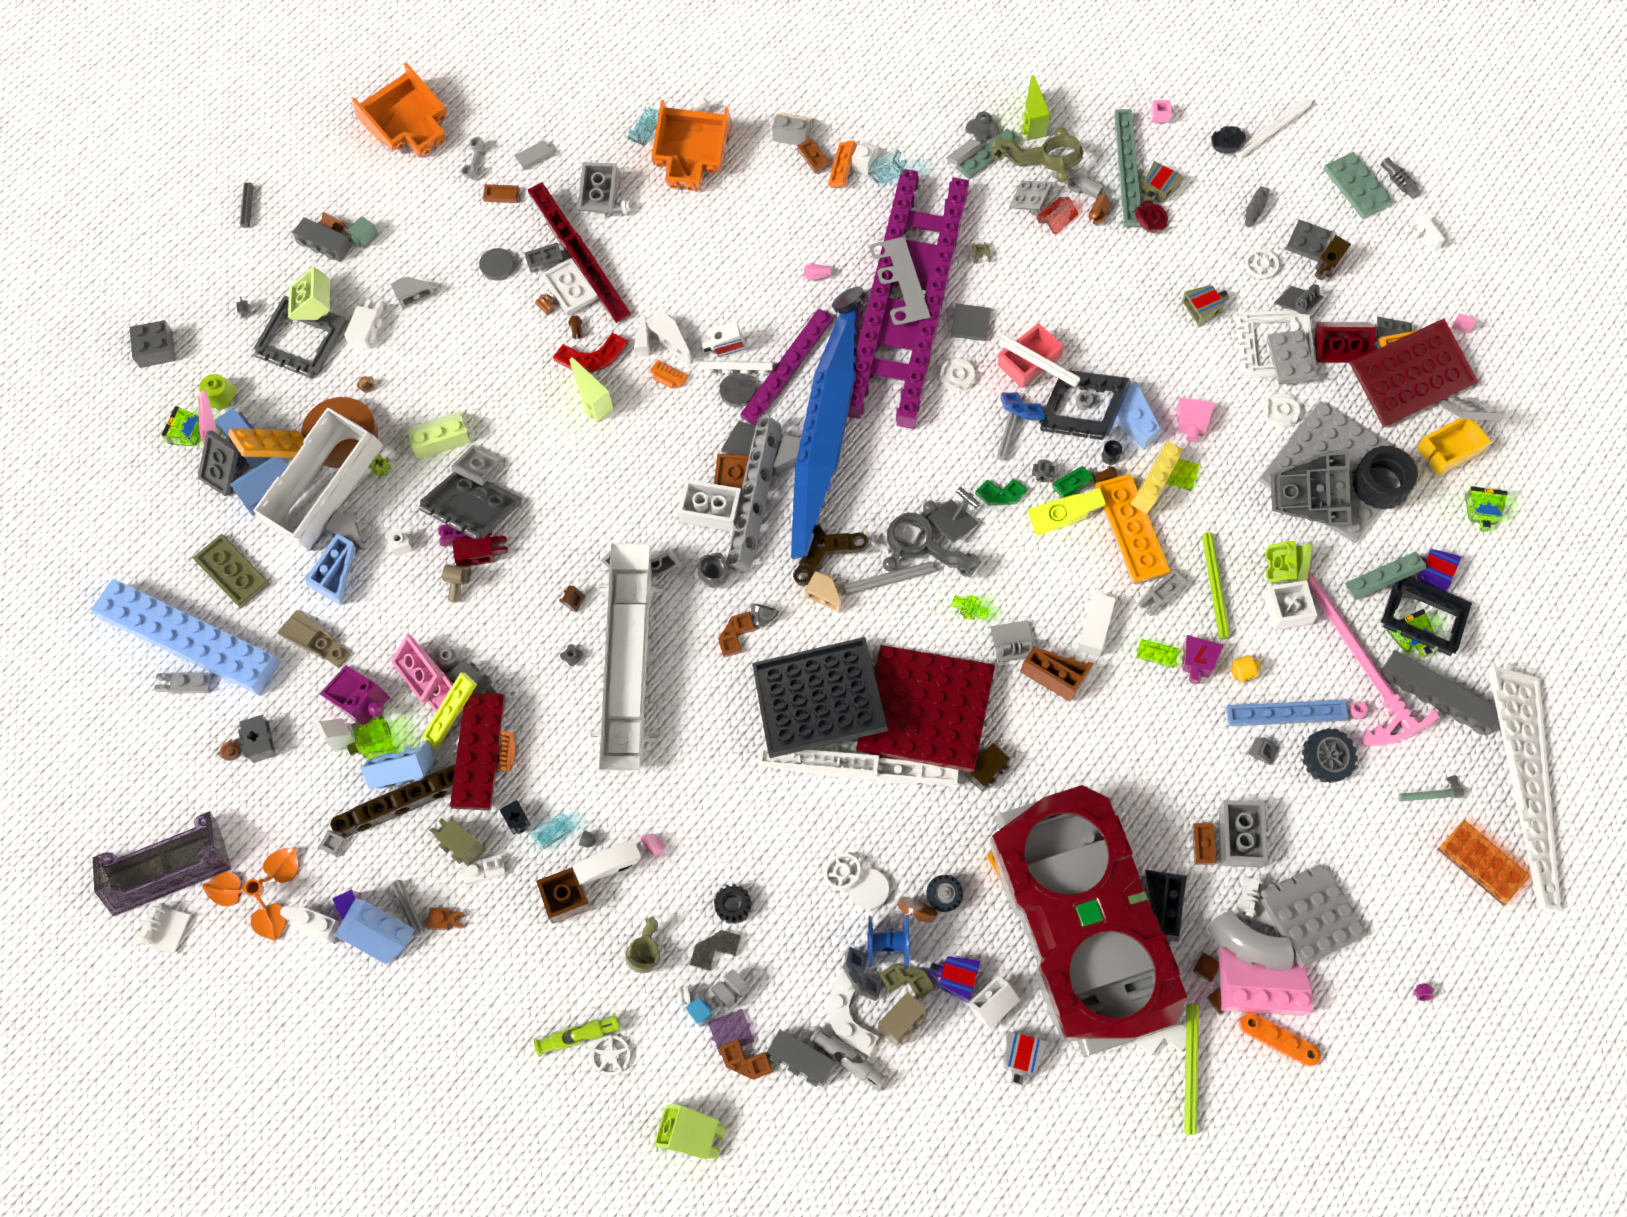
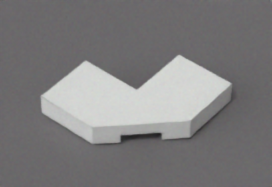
M902 522L895 527L896 539L914 547L922 533V529L908 522ZM887 526L880 528L871 546L888 554L891 549L887 542Z
M1180 1024L1176 1027L1137 1039L1134 1042L1150 1055L1154 1053L1163 1039L1179 1052H1182L1186 1047V1028Z

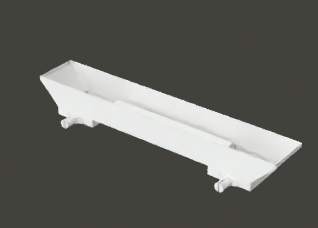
M611 543L609 585L599 584L598 588L599 593L608 592L601 734H590L591 742L600 741L599 771H640L646 742H658V734H646L644 719L650 599L653 593H664V585H653L651 581L650 543Z

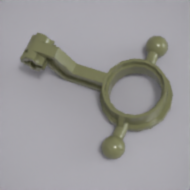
M1064 127L1057 128L1054 133L1055 136L1046 140L1042 147L1022 149L1012 138L1003 140L1001 137H998L992 142L993 158L1003 160L1004 157H1008L1015 166L1042 163L1047 169L1057 171L1055 177L1057 181L1062 183L1069 179V172L1066 169L1078 165L1083 159L1084 152L1079 140L1075 136L1068 135ZM1060 147L1075 149L1070 154L1054 157L1048 155L1050 151Z

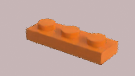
M854 140L839 143L828 182L831 188L846 186L852 165V156L857 147Z

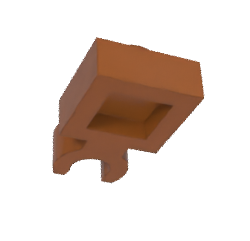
M430 907L427 929L449 931V925L461 929L464 925L456 923L458 917H465V914L459 911L451 914L452 910L450 908Z

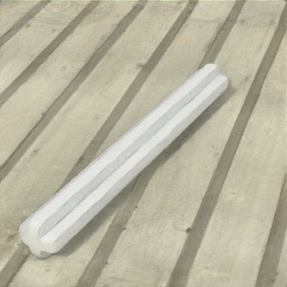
M1006 335L1000 338L999 345L1074 387L1078 385L1080 381L1079 376Z

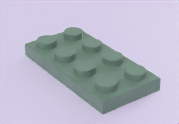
M1354 152L1324 166L1323 170L1362 219L1392 206L1394 201Z

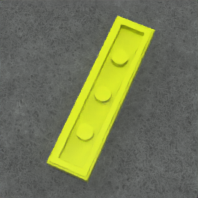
M460 673L422 736L424 740H429L431 747L434 749L439 748L477 685L466 673Z

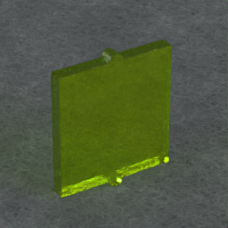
M1179 458L1165 484L1192 491L1194 481L1198 478L1196 474L1199 464Z

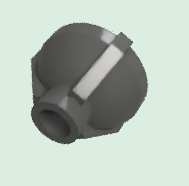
M751 603V612L755 616V625L765 627L766 623L768 624L778 616L779 610Z

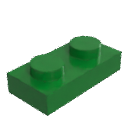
M1082 465L1053 482L1052 488L1061 498H1065L1093 483L1094 477Z

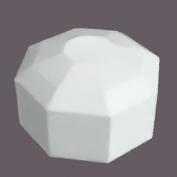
M700 98L694 102L693 107L695 111L708 112L710 103L708 99Z

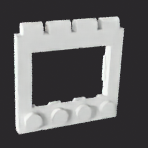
M1293 310L1243 312V315L1236 317L1242 375H1249V378L1276 377L1273 364L1269 366H1259L1254 329V323L1290 322L1291 331H1305L1316 374L1309 313L1305 315Z

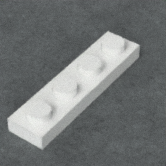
M701 360L700 369L710 373L715 372V369H722V373H733V370H740V373H751V370H758L760 374H768L769 370H773V362Z

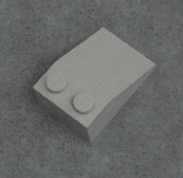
M582 163L578 211L612 213L620 178L617 163Z

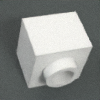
M405 529L386 534L391 551L395 557L413 551Z

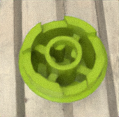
M219 374L207 375L200 382L199 394L206 390L211 408H216L217 410L226 409L231 405L230 402L234 396H236L233 382Z

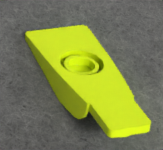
M1098 488L1084 494L1068 496L1030 508L1027 512L1035 533L1039 536L1083 520L1090 511L1105 506V500L1101 490Z

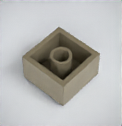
M907 992L878 1022V1030L895 1047L899 1044L903 1046L910 1039L911 1031L914 1028L918 1030L924 1024L927 1009Z

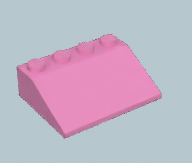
M1219 947L1222 1011L1305 1016L1313 1012L1312 991L1305 966L1299 967L1295 958L1291 970L1265 969V965L1254 962L1248 964L1236 958V954L1227 947Z

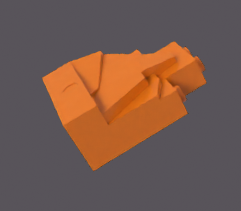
M405 63V73L363 102L359 103L355 97L352 99L355 116L380 143L383 142L391 152L400 150L406 143L416 156L420 158L429 154L431 149L442 145L446 140L445 131L437 123L445 118L446 108L410 65Z
M661 100L651 158L654 165L662 168L667 166L665 176L667 186L673 189L681 187L690 191L701 190L704 171L708 173L721 172L726 141H729L732 123L728 107H725L724 114L667 108L665 101Z

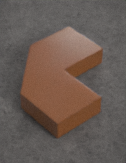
M750 611L731 616L726 628L718 637L723 658L742 653L738 635L755 631Z
M738 1039L719 1046L724 1064L730 1070L752 1080L773 1072L766 1051L745 1059Z

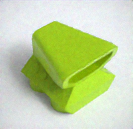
M1284 541L1268 545L1265 559L1269 563L1266 569V578L1269 583L1287 584L1308 581L1313 543L1296 546V541Z

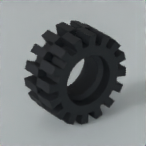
M729 884L725 885L726 888H720V892L715 895L714 907L716 914L722 921L725 920L728 924L730 922L737 924L738 921L741 923L744 918L748 917V913L751 912L750 895L740 885L739 887L736 884H732V886H729ZM730 897H737L741 901L740 908L736 911L727 910L725 907L726 900Z

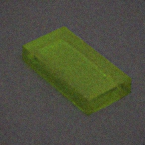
M1140 639L1136 659L1174 668L1179 648Z

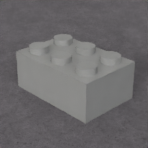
M1223 800L1219 806L1221 866L1263 868L1268 862L1265 802Z

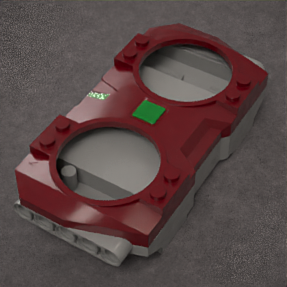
M1080 785L1043 797L1037 802L996 815L994 818L999 831L993 834L990 840L995 865L1008 903L1013 913L1021 918L1037 962L1035 974L1052 1023H1055L1062 1040L1077 1041L1082 1056L1087 1057L1180 1025L1179 1016L1188 997L1180 978L1181 973L1166 935L1162 933L1156 915L1153 914L1132 857L1133 852L1118 815H1115L1110 799L1088 788V786Z

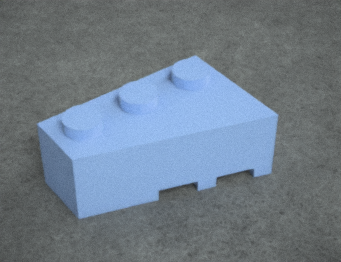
M1135 381L1129 386L1115 422L1144 450L1157 440L1160 427Z
M336 534L305 578L309 588L339 605L342 602L356 552L354 543Z
M429 740L422 741L423 744L413 749L410 746L404 747V752L396 754L389 752L367 760L361 767V771L368 788L383 789L390 784L401 785L407 780L413 779V781L423 779L436 761Z

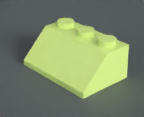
M315 266L289 286L288 318L291 320H318L330 311V278Z
M460 411L408 428L409 439L418 460L471 443Z

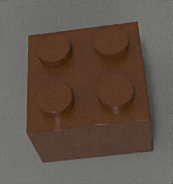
M573 867L536 881L548 919L552 924L591 910L583 884H579Z

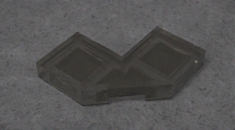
M720 930L708 939L695 944L689 965L710 971L715 952L736 957L741 935Z

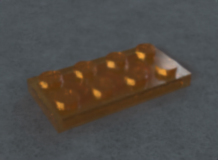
M1465 819L1459 823L1437 848L1440 853L1503 906L1508 903L1531 876Z

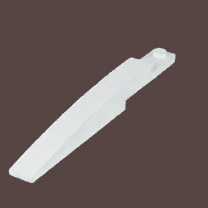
M760 746L758 766L825 776L909 785L925 783L957 786L959 770L906 760L879 758L878 755L804 750L769 758L767 746Z

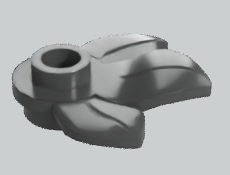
M983 111L978 113L975 119L967 123L965 132L974 133L976 141L984 142L988 136L995 138L999 135V127L992 121L991 114ZM985 117L987 120L982 121L981 118Z

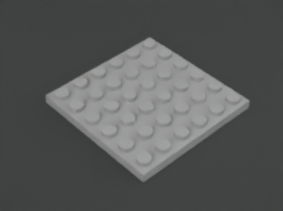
M1319 401L1262 474L1259 482L1271 489L1270 473L1328 451L1349 450L1352 525L1327 526L1355 543L1379 511V508H1373L1358 498L1352 484L1353 475L1368 451L1375 447L1392 445L1324 402ZM1381 467L1369 469L1372 478L1381 486L1396 488L1400 483L1397 476L1388 469Z

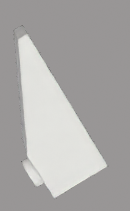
M661 311L647 325L649 335L690 364V352L675 319L670 314L666 315Z

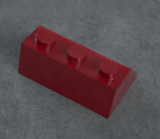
M1316 322L1314 342L1317 362L1350 363L1374 351L1376 326L1371 322Z

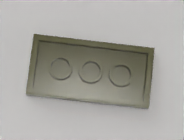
M220 534L192 557L240 609L270 584L223 534Z

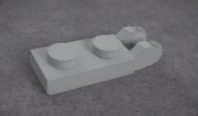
M1174 569L1148 592L1139 602L1138 606L1142 608L1152 599L1155 604L1147 611V614L1151 616L1181 591L1189 581Z
M210 672L156 674V679L170 681V685L156 684L154 690L157 692H170L171 694L210 693L212 674Z

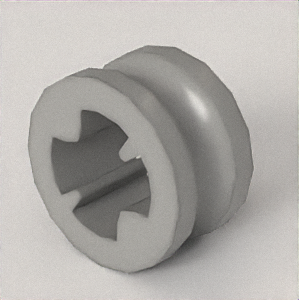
M1086 391L1080 392L1076 399L1077 407L1081 410L1091 408L1093 402L1092 394Z

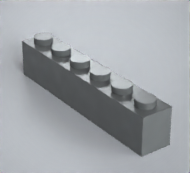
M1395 649L1380 671L1387 682L1398 685L1404 692L1412 693L1420 701L1431 704L1439 712L1452 716L1458 723L1471 727L1478 734L1486 736L1493 730L1499 719L1495 706Z

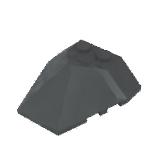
M1349 450L1328 451L1270 473L1272 511L1293 517L1305 518L1309 521H1316L1329 526L1352 525Z

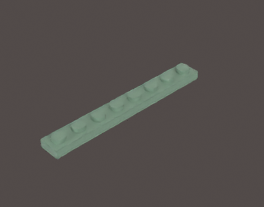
M1115 109L1114 121L1124 227H1141L1135 216V211L1140 205V192L1132 109Z

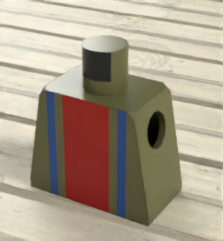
M1154 161L1143 184L1144 200L1154 201L1156 199L1159 202H1164L1180 187L1183 175Z
M1212 285L1185 291L1182 303L1197 326L1201 327L1221 314L1224 301L1229 299V295L1226 290L1217 293Z

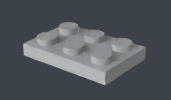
M1304 330L1268 334L1267 341L1278 385L1315 380L1316 374Z

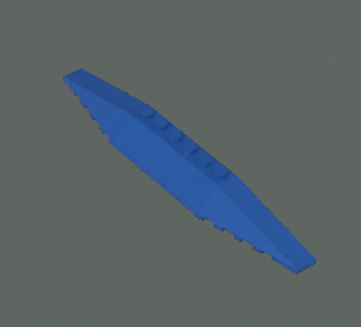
M857 307L849 312L839 314L813 377L795 465L791 559L793 560L808 555L815 535L812 533L813 528L818 526L820 508L825 506L826 501L824 497L826 491H830L832 474H836L856 376L853 365L856 364L854 336L857 335V329L854 327V323L857 322Z

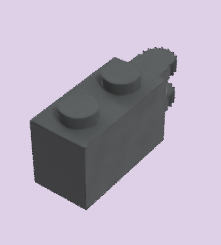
M464 659L447 675L454 684L461 672L466 673L477 684L472 693L499 694L493 689L491 685L492 680L486 674L482 676L478 673L479 669L474 663H467Z

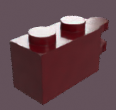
M488 534L483 539L480 537L477 540L472 537H460L457 540H452L454 561L456 565L469 567L494 563L495 556L508 552V547H494V545L506 543L507 537H491Z

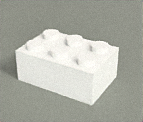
M686 479L678 509L679 522L733 531L741 488Z

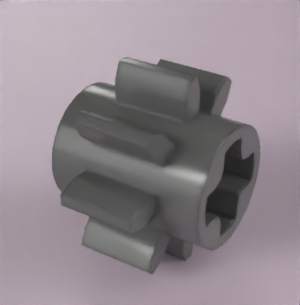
M1041 459L1037 461V464H1033L1032 476H1036L1037 481L1048 482L1050 478H1054L1055 466H1051L1049 460Z

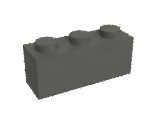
M303 217L292 232L298 245L306 246L315 253H321L330 260L341 262L352 247L347 236Z
M779 1029L767 1050L770 1061L779 1066L781 1063L788 1067L787 1071L797 1077L799 1074L807 1078L806 1082L814 1087L818 1085L823 1087L835 1066V1061Z

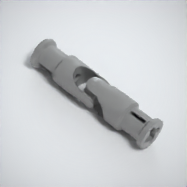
M821 1026L815 1030L809 1039L811 1043H816L824 1049V1053L847 1068L862 1081L866 1080L874 1086L877 1092L881 1090L889 1078L888 1075H883L876 1070L872 1063L857 1054L837 1037H832L823 1031Z

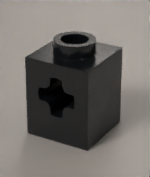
M518 800L499 809L513 835L516 833L521 834L531 826ZM517 816L519 820L515 822L514 817Z

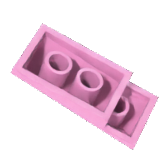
M406 634L391 662L420 702H428L434 712L437 713L453 683L410 634Z

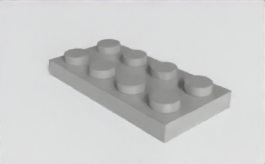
M1449 396L1448 399H1442L1441 407L1462 419L1502 420V413L1497 411L1495 407L1484 404V401H1479L1478 398L1468 397L1467 400H1460V397Z

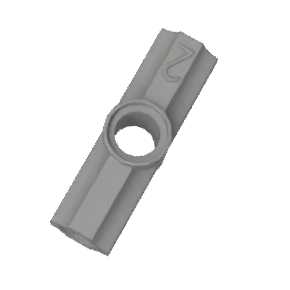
M1066 169L1069 172V179L1063 183L1067 184L1072 192L1078 193L1081 191L1097 199L1099 194H1102L1105 185L1089 178L1084 170ZM1053 170L1052 177L1056 179L1057 171Z

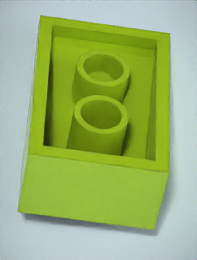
M1031 75L1025 110L1022 113L1023 124L1020 125L1022 135L1025 134L1027 141L1046 137L1050 118L1049 110L1035 75Z

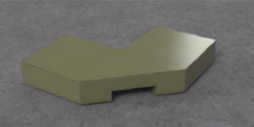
M895 963L878 974L889 993L908 983L919 1000L936 989L927 972L923 969L907 968L902 964Z

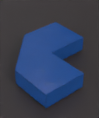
M1018 392L1001 393L1000 400L1005 410L1025 420H1044L1045 413L1040 403L1023 404Z

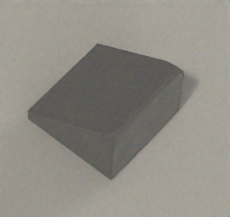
M1265 737L1256 738L1249 751V755L1271 765L1279 748Z

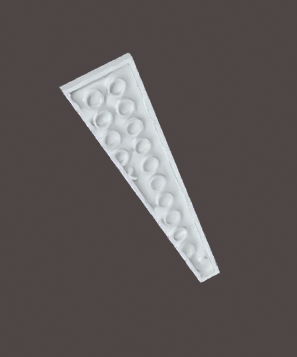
M1492 666L1488 668L1489 682L1492 685L1514 789V800L1517 803L1539 909L1553 912L1561 911L1540 678Z

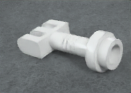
M622 200L621 204H614L613 211H623V214H627L631 211L630 201ZM594 212L593 218H605V212Z

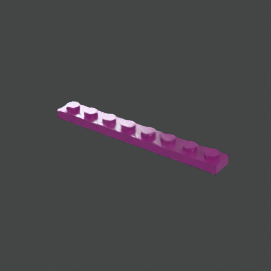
M819 308L743 409L740 418L755 426L757 425L758 419L766 413L833 321L832 315Z

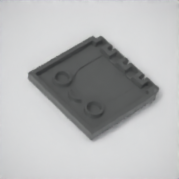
M453 472L420 500L419 510L429 516L433 515V518L445 524L449 522L448 525L460 532L465 530L464 534L477 540L479 537L483 539L522 503V498L489 481L482 486Z

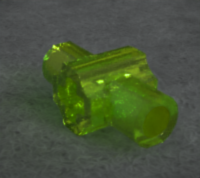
M955 594L951 606L959 609V614L968 620H974L977 617L986 621L991 609L982 606V601L973 595H967L965 599Z

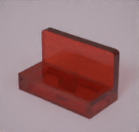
M1059 197L1039 214L1036 219L1038 223H1047L1052 233L1057 234L1078 216V212L1070 197Z

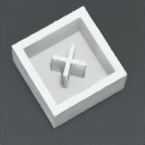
M1307 580L1269 586L1264 594L1274 631L1311 625L1317 617Z

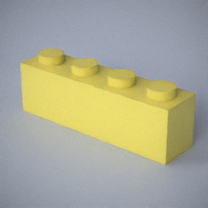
M1167 440L1131 502L1132 506L1146 514L1149 512L1183 452L1182 448Z

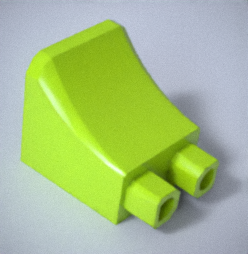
M668 1104L664 1109L654 1145L656 1148L696 1158L717 1159L720 1148L712 1145L714 1137L723 1139L726 1127L719 1124L718 1120L685 1106Z

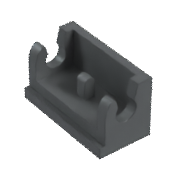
M558 242L524 252L530 272L534 268L556 261L564 262Z

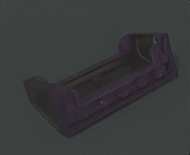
M211 811L195 818V828L119 858L110 852L92 857L94 892L113 917L231 870V864L219 824Z

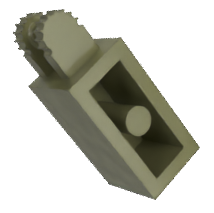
M440 818L439 823L443 827L440 832L433 827L429 830L440 842L438 846L445 853L449 851L453 853L451 857L458 864L463 862L467 866L471 865L485 850L476 838L453 819L447 823L443 818Z

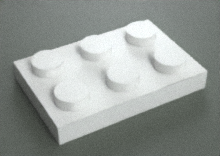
M572 258L541 274L543 281L567 315L598 299V295Z

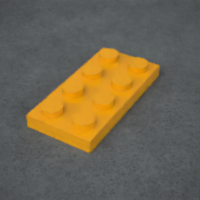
M230 428L228 433L241 455L247 457L294 458L304 445L303 441L305 439L300 431Z

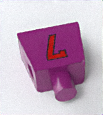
M1190 635L1186 636L1183 642L1182 671L1190 673L1188 680L1190 683L1200 684L1201 677L1209 678L1222 651L1223 644Z

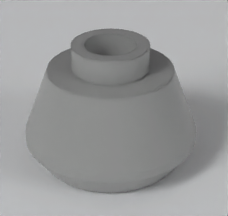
M452 647L442 648L436 656V665L443 672H451L462 661L461 653Z

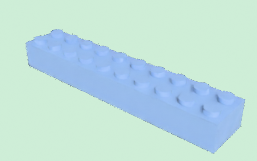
M115 579L110 581L91 609L99 619L258 696L280 664L274 655Z

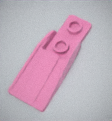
M203 390L198 395L199 425L203 443L205 442L206 432L212 430L218 434L206 390Z

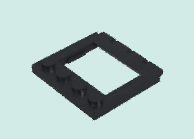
M1068 370L1080 377V381L1076 386L1079 387V390L1095 389L1096 392H1113V397L1102 421L1055 415L1064 398L1063 395L1066 388L1074 387L1058 378L1044 409L1045 418L1044 420H1039L1040 430L1051 433L1055 431L1057 434L1071 435L1072 433L1073 436L1087 438L1089 436L1091 439L1103 440L1105 436L1110 434L1131 384L1130 378Z
M1409 576L1393 583L1380 622L1383 623V628L1394 633L1400 630L1399 635L1413 641L1418 638V643L1432 649L1437 646V651L1451 656L1456 654L1459 649L1472 602ZM1402 594L1456 616L1449 641L1394 618Z

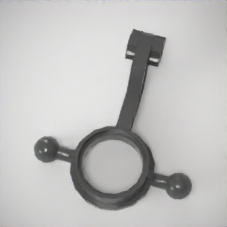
M928 500L923 504V512L921 514L907 512L899 515L890 523L887 530V542L894 553L891 557L885 558L882 565L886 571L891 572L897 568V560L900 556L907 559H915L927 552L948 567H957V570L964 577L971 578L980 565L981 560L973 553L964 554L961 551H947L933 541L932 527L927 517L937 510V504L932 500ZM904 521H914L924 528L926 542L921 547L915 549L906 548L897 541L895 527Z

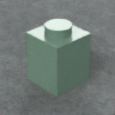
M362 216L348 229L352 243L366 248L379 235L375 225Z

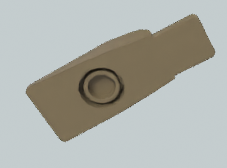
M298 610L290 616L278 631V634L323 660L326 659L338 668L350 656V652L337 644V641L325 629Z

